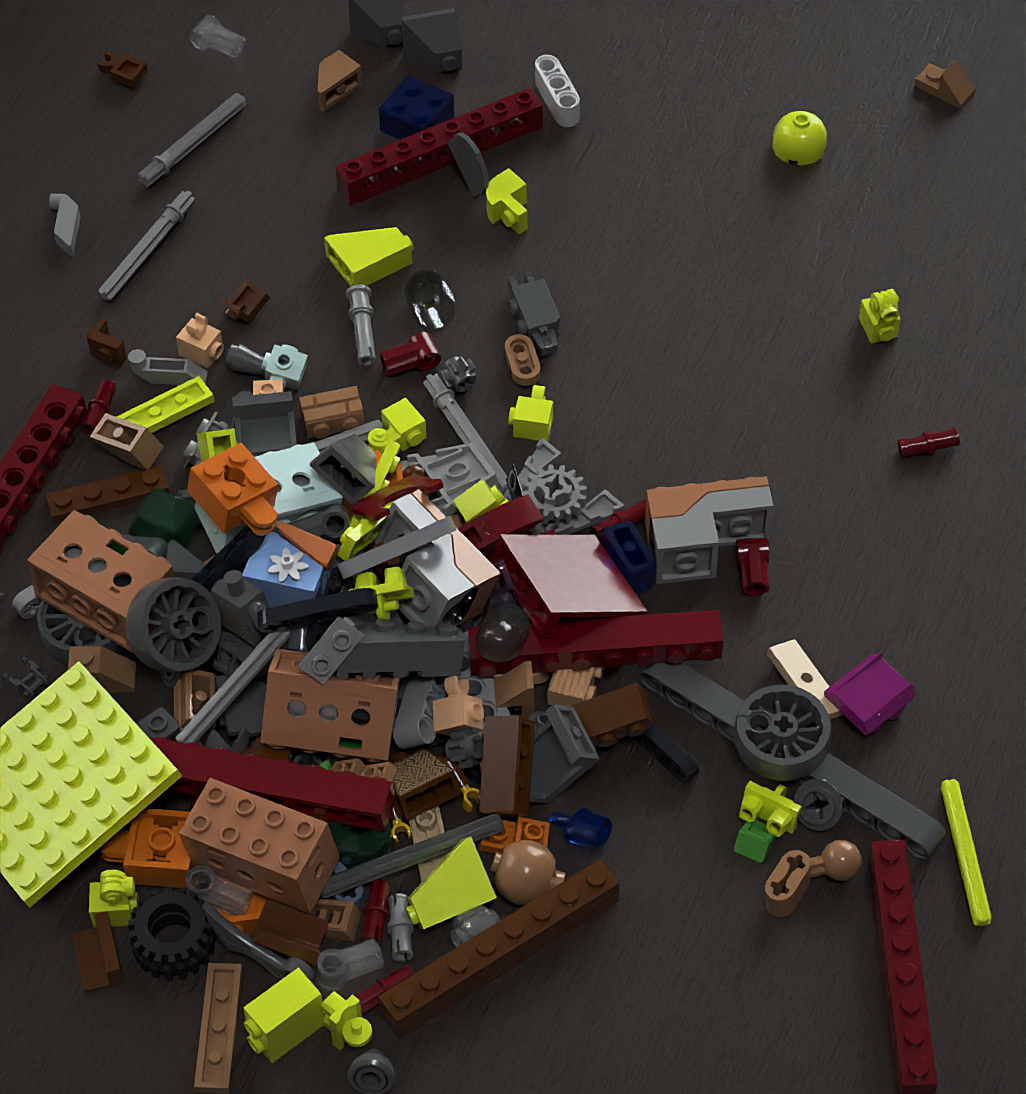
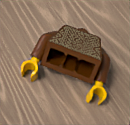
M421 749L410 755L404 751L394 755L392 764L397 768L392 783L396 800L388 822H392L394 826L391 832L395 845L399 846L396 836L399 832L407 833L410 842L412 839L410 827L402 823L401 818L403 817L407 821L460 795V791L463 794L462 807L465 811L471 812L473 808L468 800L469 798L475 799L478 804V793L480 790L469 787L470 781L457 762H451V758L434 755L428 749Z

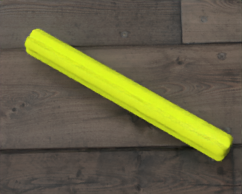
M955 779L945 780L942 782L941 792L972 921L977 927L987 926L990 924L992 917L959 782Z

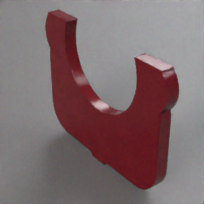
M412 475L375 491V493L355 502L351 508L356 515L366 517L369 521H378L391 514L389 508H383V506L393 499L418 489L432 494L444 488L441 479Z

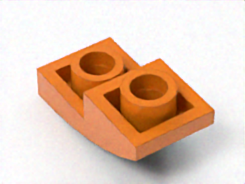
M519 816L516 822L502 820L503 831L479 840L478 851L502 854L504 847L519 840H533L547 847L550 823Z

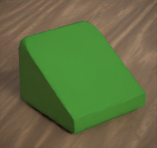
M757 820L751 823L746 822L738 832L734 851L762 863L777 836L769 833L766 829V824Z

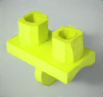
M400 567L386 568L384 570L385 583L377 585L376 575L373 572L357 573L355 589L372 588L377 592L378 608L368 612V615L376 613L378 619L389 620L390 611L399 609L398 600L414 598V589L407 584L405 572Z
M749 781L745 787L739 817L749 823L755 822L757 817L767 821L766 829L769 833L780 837L786 831L791 834L794 832L802 806L785 797L787 787L781 784L775 791H772Z
M334 991L321 1003V1011L326 1014L323 1019V1025L331 1031L332 1043L338 1050L344 1047L345 1042L352 1047H361L372 1038L371 1024L368 1020L362 1018L360 1000L353 994L345 1000Z

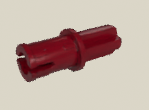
M103 379L94 398L89 400L87 414L80 425L84 432L92 434L104 414H109L111 410L109 404L116 390V384L113 381Z
M386 880L372 881L368 904L363 908L365 920L360 941L365 944L368 939L367 945L369 946L381 945L384 922L389 917L387 903L390 885Z
M407 964L384 979L379 977L376 979V984L355 996L360 1000L362 1015L379 1005V995L414 974Z

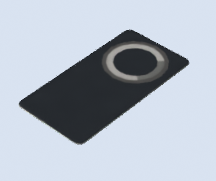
M512 463L506 482L511 499L514 500L523 496L514 464Z

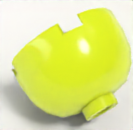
M795 111L788 113L779 120L773 132L772 148L776 156L782 161L789 163V160L798 161L797 165H808L818 161L824 155L827 145V131L821 119L815 114L807 111Z

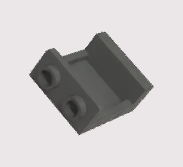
M291 391L232 397L237 444L242 443L254 457L297 445Z
M552 704L545 711L549 720L534 732L530 802L550 803L600 760L573 706Z

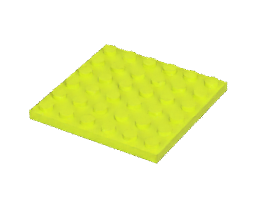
M80 661L0 727V873L29 907L33 906L182 777L178 769Z

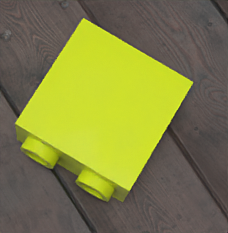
M299 967L243 1007L246 1018L243 1024L249 1033L247 1041L257 1054L262 1052L271 1063L324 1026L323 1019L325 1015L321 1011L320 1006L322 995Z

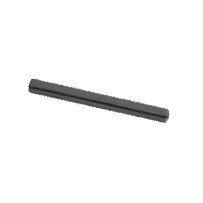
M494 813L333 874L325 885L321 896L323 898L334 896L447 853L461 839L466 837H472L473 842L502 832L503 822L500 816Z

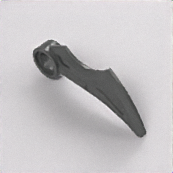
M205 902L202 905L208 922L230 952H237L251 957L263 965L275 978L280 980L298 967L311 982L315 978L313 969L303 960L296 957H288L285 960L267 947L252 942L250 936L233 925L209 902Z

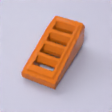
M283 521L278 522L276 526L278 535L324 567V571L332 567L338 554L336 544Z

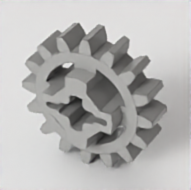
M549 464L547 471L538 467L537 475L528 474V482H523L522 484L523 496L528 494L545 519L543 524L547 525L549 520H554L555 524L559 525L560 519L564 518L569 523L571 522V514L581 515V508L586 506L587 486H583V477L576 478V471L574 469L567 473L565 472L564 465H561L559 470H554L553 465Z

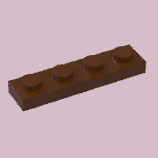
M158 465L147 470L142 469L47 493L46 498L53 524L63 522L73 510L84 516L170 495L163 467Z

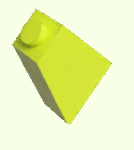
M397 227L334 234L324 237L326 257L350 286L358 284L367 286L412 264V251L414 250L412 241L407 235L404 236Z
M472 837L461 839L407 898L410 905L405 907L412 925L418 924L419 929H426L497 898Z

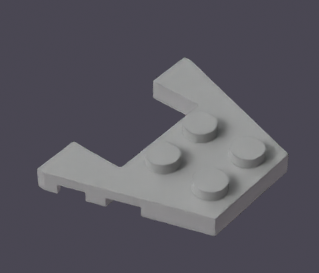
M544 438L539 440L535 452L532 456L528 457L524 463L523 470L518 476L521 490L523 482H528L529 473L537 475L538 467L547 471L549 464L554 466L561 461V452ZM507 489L503 496L511 501L509 489ZM605 489L589 501L584 508H581L580 516L571 514V522L568 523L564 518L560 519L559 525H556L554 520H549L547 525L541 522L526 532L525 535H537L553 529L556 535H569L611 518V514L617 510L624 511V504Z
M474 443L437 449L436 455L420 457L418 453L407 455L408 460L399 461L398 463L402 464V473L407 466L415 464L424 469L426 477L442 480L444 488L436 491L439 498L431 502L446 517L453 515L459 510L453 500L483 479L490 488L498 483L496 473Z

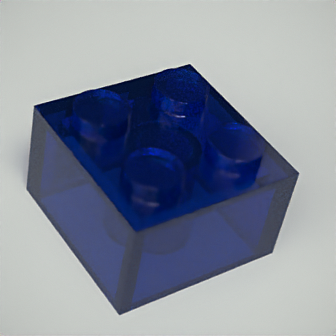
M408 75L378 108L380 131L399 140L455 118L453 94L411 75Z

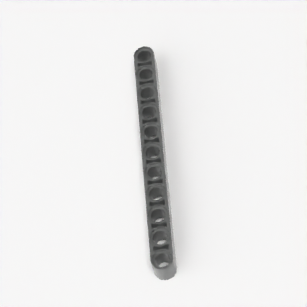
M670 662L652 663L642 670L639 678L647 689L735 744V720L744 700L683 662L676 664ZM757 725V728H754V730L764 731L765 727ZM772 749L766 751L765 754H770ZM789 751V757H795V756ZM778 752L776 757L783 758L782 752ZM827 753L825 759L815 771L803 778L793 780L802 785L811 779H826V782L837 786L839 795L844 798L842 801L844 813L887 840H905L906 852L918 859L926 860L946 835L944 827L937 820Z

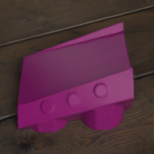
M882 653L867 657L824 691V696L864 735H868L879 730L887 719L895 720L898 718L906 704L915 698L913 682L908 683L882 658Z

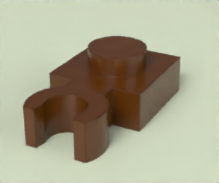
M106 51L104 56L107 62L97 61V67L100 72L110 73L112 80L133 88L148 71L147 63L125 54L121 59H118L114 53Z

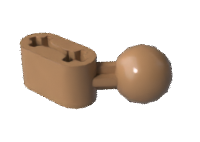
M835 840L827 844L821 856L809 858L803 851L792 850L787 852L766 881L765 902L767 911L775 917L790 915L809 888L812 877L826 874L835 881H848L854 878L862 865L860 851L855 844L849 841Z

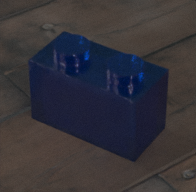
M632 520L604 527L601 545L633 591L637 593L651 589L657 565Z

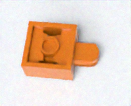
M242 443L190 468L187 492L223 533L245 523L255 535L264 536L270 534L276 526L278 513L274 506L279 484Z
M145 808L132 819L130 831L119 830L99 848L104 861L123 863L126 876L134 877L136 885L193 889L196 868H194L178 834L190 814L188 811Z

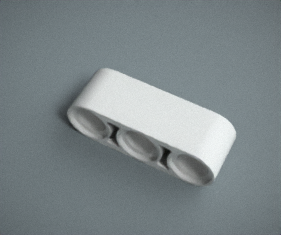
M552 55L538 57L535 61L536 87L559 125L563 127L576 125L580 119L579 95L556 57Z

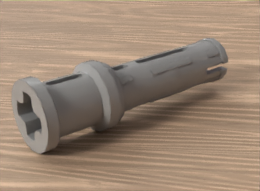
M358 284L347 289L346 298L350 301L348 315L354 324L358 364H363L367 367L376 363L371 328L374 311L369 302L371 289L366 285Z

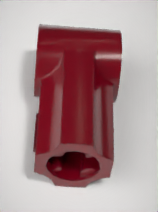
M428 332L417 333L409 339L407 344L379 352L383 370L388 376L415 367L424 371L431 370L438 366L442 359L431 334Z
M768 538L736 539L737 566L740 565L743 593L748 594L750 597H761L762 594L769 592L767 566L769 564Z

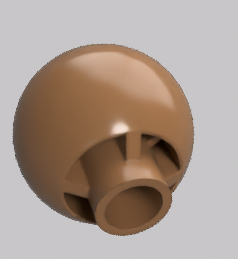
M519 840L504 847L502 854L495 853L490 867V871L495 872L493 881L500 895L507 901L520 906H525L559 885L565 878L564 872L556 870V860L551 851L541 843L533 840Z

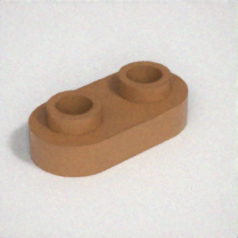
M522 334L510 336L505 342V357L512 379L515 383L522 386L533 385L540 379V363L534 344L528 336Z

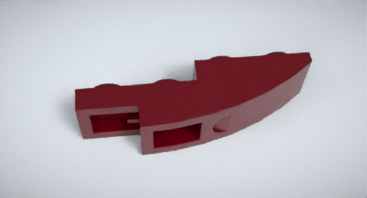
M527 494L480 515L459 527L458 530L483 555H486L490 551L494 552L500 534L523 535L545 519Z

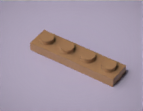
M208 963L194 1084L195 1093L230 1094L243 974L242 964Z

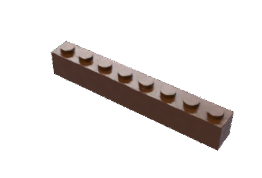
M601 859L597 860L379 995L380 1015L399 1040L619 902V882Z

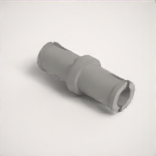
M397 893L395 894L396 902H394L393 895L388 898L390 921L387 924V932L391 935L393 960L404 962L406 961L405 953H407L408 960L413 958L411 933L414 931V925H412L405 907L409 906L408 896Z

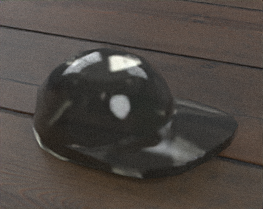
M425 269L417 271L409 277L405 284L404 293L415 318L427 328H444L453 319L456 308L453 295L446 281L439 273Z
M504 604L494 608L485 616L475 638L476 650L482 657L495 662H505L517 657L530 631L529 618L524 610L516 605Z

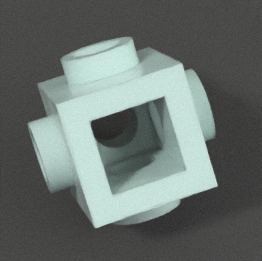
M274 344L272 353L266 352L261 369L265 370V380H283L284 388L288 387L298 391L307 366L308 355L298 352L295 347L290 345L278 346Z

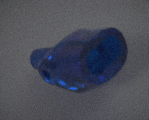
M586 808L579 809L572 816L554 811L550 817L552 824L564 827V837L579 846H590L600 849L606 843L612 831L611 819L597 815Z

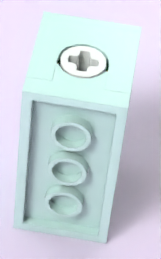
M314 442L295 445L276 452L270 451L255 457L279 484L274 506L278 513L276 526L279 521L288 524L324 511L332 504L341 505L342 495L310 466V462L320 454ZM195 501V510L216 553H218L246 524L243 523L223 533ZM332 515V516L329 517L328 519H331V520H334V521L337 522L339 516H338V515ZM275 526L273 531L278 534L277 527Z

